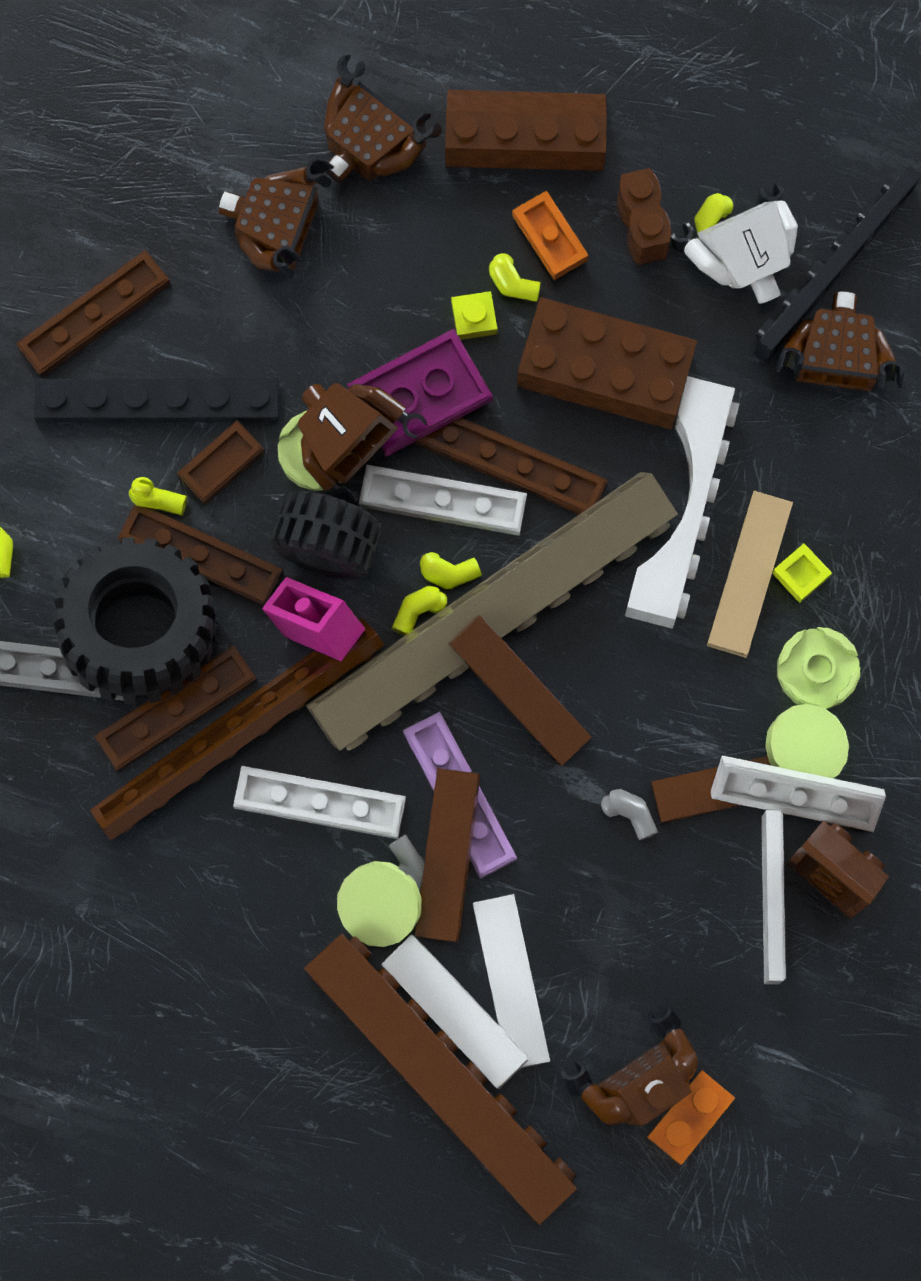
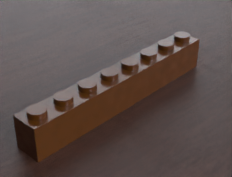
M341 933L304 968L307 974L527 1214L540 1225L577 1190L576 1186L572 1183L577 1177L576 1174L560 1157L552 1162L542 1151L547 1145L543 1138L530 1125L523 1130L512 1118L517 1111L501 1093L493 1098L483 1087L488 1079L471 1061L464 1066L457 1059L454 1053L459 1048L443 1030L435 1035L424 1023L429 1018V1015L413 998L406 1003L398 995L396 990L401 985L384 967L378 972L367 961L372 955L371 952L356 936L349 941Z

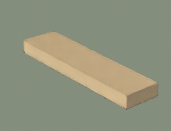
M753 491L708 639V647L744 658L747 657L793 502Z

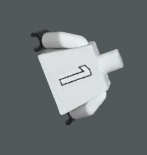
M774 184V197L767 196L761 187L757 199L758 206L698 232L699 239H694L693 227L688 222L682 223L683 231L688 235L687 237L677 238L671 231L670 239L675 250L684 251L699 270L719 284L729 285L731 288H742L751 284L758 303L762 304L781 295L773 273L790 266V256L794 253L798 225L785 201H782L784 192L782 185Z

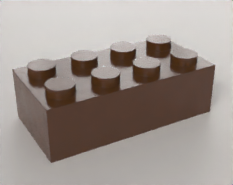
M540 297L518 369L517 387L672 430L697 340Z

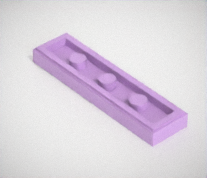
M440 712L403 730L433 791L437 768L472 772ZM479 786L470 861L479 879H482L517 860V857Z

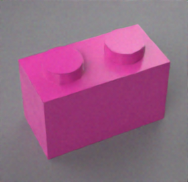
M288 577L283 580L262 608L284 637L339 661L343 660L365 630L343 600Z

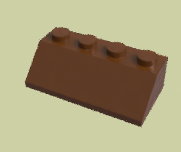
M448 90L445 167L604 171L607 124L605 94Z

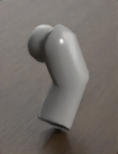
M622 789L612 790L609 795L603 797L601 801L603 812L609 817L620 814L629 818L639 841L658 834L647 804L642 798Z
M405 834L388 846L400 863V868L398 869L406 875L409 874L416 882L420 891L424 861Z

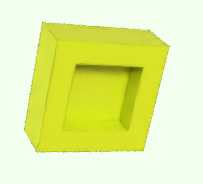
M491 291L451 297L456 333L460 340L497 334L498 329Z
M804 543L779 564L772 574L801 603L831 576L832 572Z

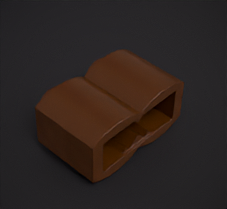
M650 168L622 174L617 199L620 218L628 228V249L633 260L638 265L665 260L671 238L669 218L660 206V184Z

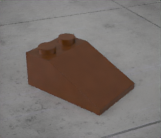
M823 821L786 864L844 915L852 919L873 901L889 876L882 871L885 866L875 855L866 850L862 854L850 843L852 837L846 830L836 823H832L830 826Z

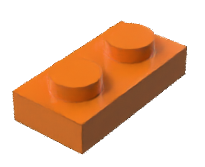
M547 191L512 210L513 218L553 280L588 261V253Z
M702 1070L690 1083L692 1092L673 1105L647 1136L650 1141L679 1165L683 1164L735 1099L733 1095Z

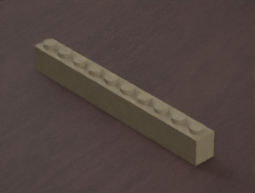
M638 473L305 706L336 749L340 751L345 747L347 750L356 748L368 738L366 732L379 723L382 727L392 723L401 716L402 711L400 708L413 699L416 703L423 701L436 691L434 685L446 676L449 679H453L469 668L448 643L477 615H480L501 638L513 629L517 632L526 629L537 620L536 613L546 606L555 608L565 602L571 596L569 590L582 582L583 585H587L598 579L604 573L602 567L614 559L616 562H619L632 555L637 550L635 544L646 536L652 539L665 532L670 527L668 521L678 515L653 474Z

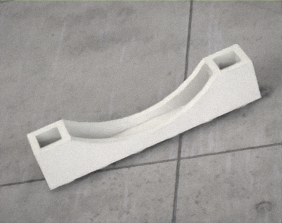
M687 376L675 422V428L683 443L689 465L690 489L687 507L680 524L670 540L652 558L637 568L625 613L626 617L672 629L676 617L683 619L685 617L690 598L689 594L683 593L686 578L694 580L700 556L693 554L696 540L704 541L710 517L702 516L706 501L714 503L720 479L713 478L712 476L716 463L724 465L730 442L722 439L725 426H734L739 408V403L732 402L735 388Z

